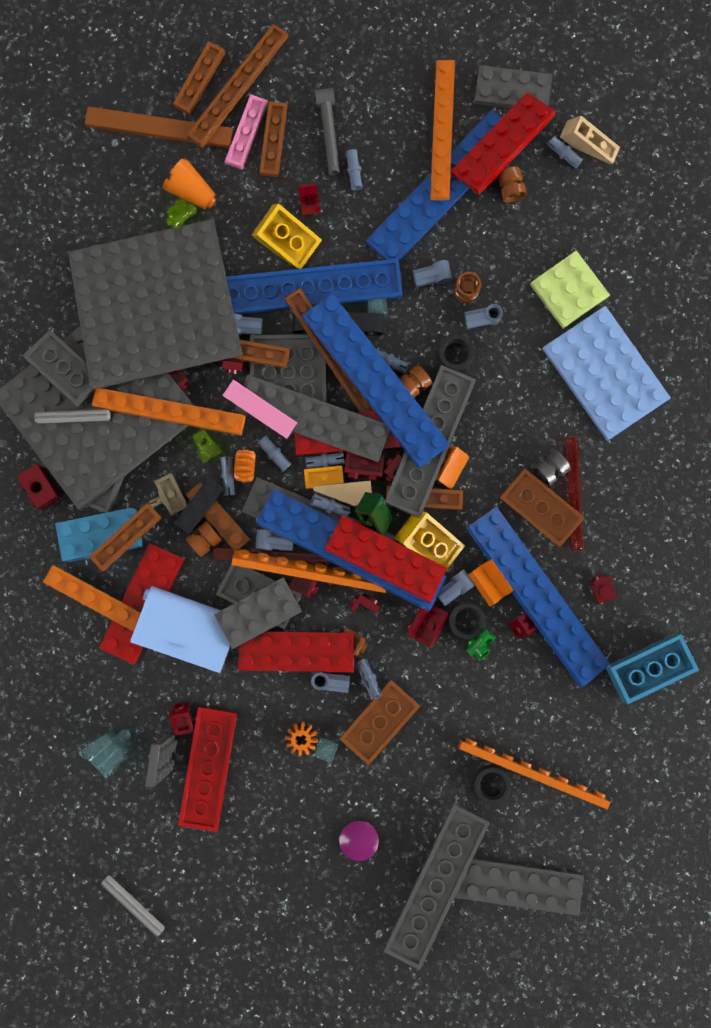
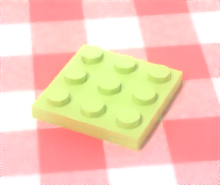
M577 250L530 284L563 329L610 296Z

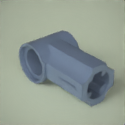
M447 260L435 262L429 267L413 270L416 287L433 283L440 285L452 281Z
M497 304L464 312L467 329L485 325H496L500 322L503 315L502 308ZM495 311L499 316L491 318L489 312Z
M234 313L239 336L241 334L262 335V318L243 317L240 314Z
M257 530L255 549L293 551V542L269 530Z
M464 569L452 577L450 582L441 587L437 597L444 606L475 586Z
M316 672L312 675L311 684L315 689L348 693L350 676ZM319 675L325 677V683L322 686H317L314 683L315 678Z

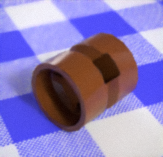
M519 167L504 169L497 176L499 186L502 188L501 194L504 202H515L527 195L525 184L521 182L523 177Z
M464 272L458 277L454 294L459 302L468 304L475 301L481 288L479 276L473 272Z
M416 365L409 371L410 375H403L399 378L414 398L420 394V390L424 391L433 384L428 374L420 365Z
M207 521L198 528L199 532H193L186 538L187 542L200 557H203L210 551V546L215 547L223 540Z

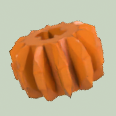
M243 449L236 452L234 478L236 481L252 482L254 479L256 457L254 451Z
M305 722L301 723V728L295 723V731L292 728L287 730L291 735H286L285 739L291 742H288L286 747L293 746L292 754L297 749L299 750L298 756L302 755V750H304L306 755H309L308 747L311 750H315L316 747L312 743H318L317 738H312L317 734V731L310 733L312 729L311 724L305 729ZM304 735L307 742L302 741L299 743L297 736L301 737Z

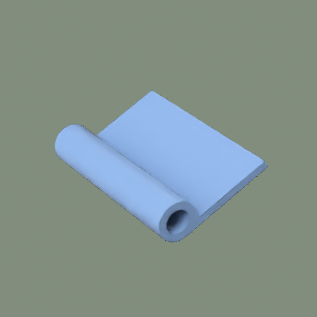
M153 586L150 589L146 588L143 600L146 601L130 642L220 673L230 647L225 634L214 616L215 613L221 610Z

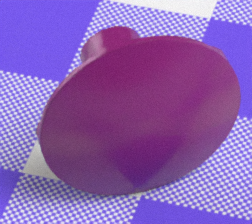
M354 821L346 825L341 831L339 842L345 856L354 861H364L375 854L379 838L375 828L369 822Z

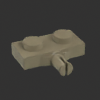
M172 473L154 481L158 488L159 497L149 501L152 508L163 503L171 516L186 508L188 504Z

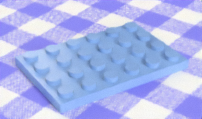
M606 306L542 348L606 441L671 398Z

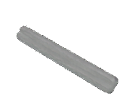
M108 409L36 412L34 414V420L37 423L109 421L111 419V413Z
M108 875L102 881L101 885L155 936H159L163 932L165 927L111 876Z

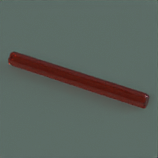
M568 438L567 459L571 470L568 472L570 506L582 515L578 439ZM582 522L571 534L573 551L583 550Z
M215 548L214 558L232 560L235 550L244 549ZM247 550L254 554L265 553L276 558L285 557L288 560H303L314 565H328V560L316 554Z

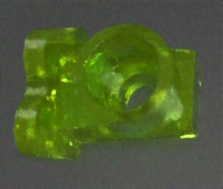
M179 198L174 206L169 208V217L166 222L173 228L178 229L189 217L196 213L197 208L193 204Z
M205 429L192 435L200 452L198 456L203 463L222 453L219 444L213 442ZM206 438L207 442L202 445L200 443L201 439Z

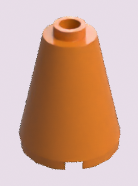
M186 158L181 159L171 170L170 180L166 178L164 181L163 189L200 208L206 209L208 207L211 209L216 202L214 198L216 194Z

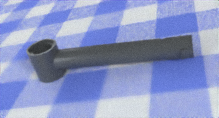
M316 89L317 107H321L329 175H338L340 170L332 106L335 105L334 89Z

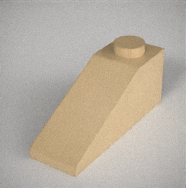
M582 116L568 120L560 135V138L573 148L609 164H613L620 149L616 143Z
M371 481L313 487L314 493L327 498H333L335 501L351 507H357L365 492L372 493Z

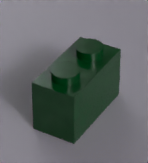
M364 493L355 511L363 526L384 536L393 517L382 495L378 493Z

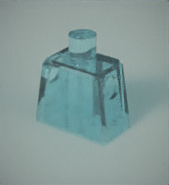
M125 729L117 735L111 730L85 747L81 752L107 779L115 772L130 751L125 743L131 738V735Z

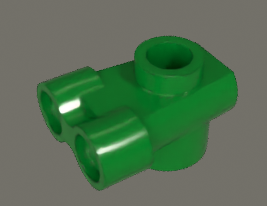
M484 629L478 638L475 637L468 642L469 648L466 651L470 656L476 657L480 661L489 654L490 649L487 645L491 644L496 637L489 630Z

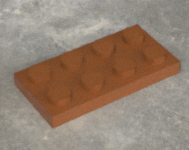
M526 469L520 473L500 497V499L559 548L585 519L583 515Z
M392 680L381 690L382 695L373 699L339 738L367 765H370L420 707L415 700Z

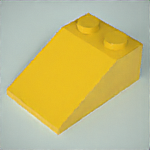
M279 203L271 206L252 233L256 240L297 269H302L322 241Z
M424 511L420 517L411 515L394 537L401 545L447 567V569L465 547L462 542Z

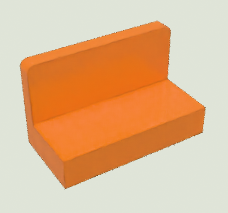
M450 445L435 481L452 489L469 456L458 447Z
M492 559L468 574L490 607L514 591Z

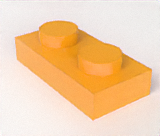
M342 466L304 469L306 489H313L315 486L344 484Z

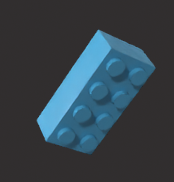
M127 508L55 523L62 561L73 562L89 558L94 551L137 513L136 509ZM142 537L128 550L143 547Z
M672 634L606 667L621 701L626 704H630L699 671L681 634Z

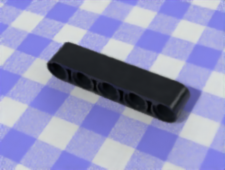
M347 312L365 336L384 335V314ZM293 313L292 333L307 334Z

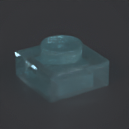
M386 298L367 300L368 313H382L388 316Z
M320 737L314 757L332 763L339 743Z

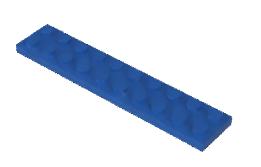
M491 110L451 152V170L499 122L501 117L494 110ZM430 173L366 240V244L384 260L399 259L400 261L459 200L469 187L451 175L450 200H431Z
M399 259L226 277L235 314L290 309L284 298L301 288L313 307L331 294L336 297L340 304L401 298L403 296Z
M333 294L302 315L305 323L419 469L450 446L449 442Z
M275 489L272 491L256 520L257 525L428 612L431 610L447 577L443 576L429 604L325 551V547L338 521Z
M497 507L466 528L487 559H492L513 588L514 591L512 593L579 687H584L610 665Z

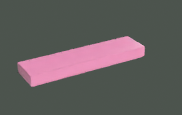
M250 94L225 159V164L243 170L266 111L268 100Z
M235 380L230 383L223 394L225 398L286 439L297 425L296 421Z

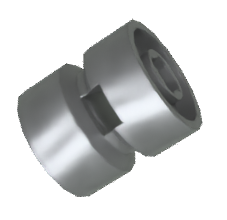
M554 451L547 456V461L542 460L534 467V470L547 486H551L558 480V476H564L571 470V467L561 453Z

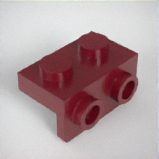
M347 452L344 475H348L347 478L359 479V476L367 477L368 481H378V479H382L385 455H381L378 463Z
M434 605L429 612L418 607L414 621L408 626L407 635L432 648L450 614Z

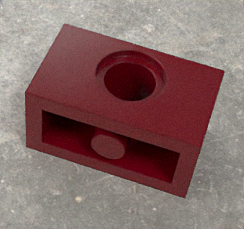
M35 464L17 476L20 480L19 486L24 492L27 491L30 496L28 500L34 508L44 510L62 498L43 466ZM40 483L41 490L36 493L35 487Z

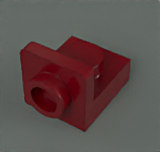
M603 573L593 577L594 581L589 582L597 604L617 597L610 581L612 579L611 575L605 576Z
M526 612L509 623L513 634L518 639L524 638L538 629Z
M179 702L171 706L169 718L175 736L194 732L195 727L190 714V703Z

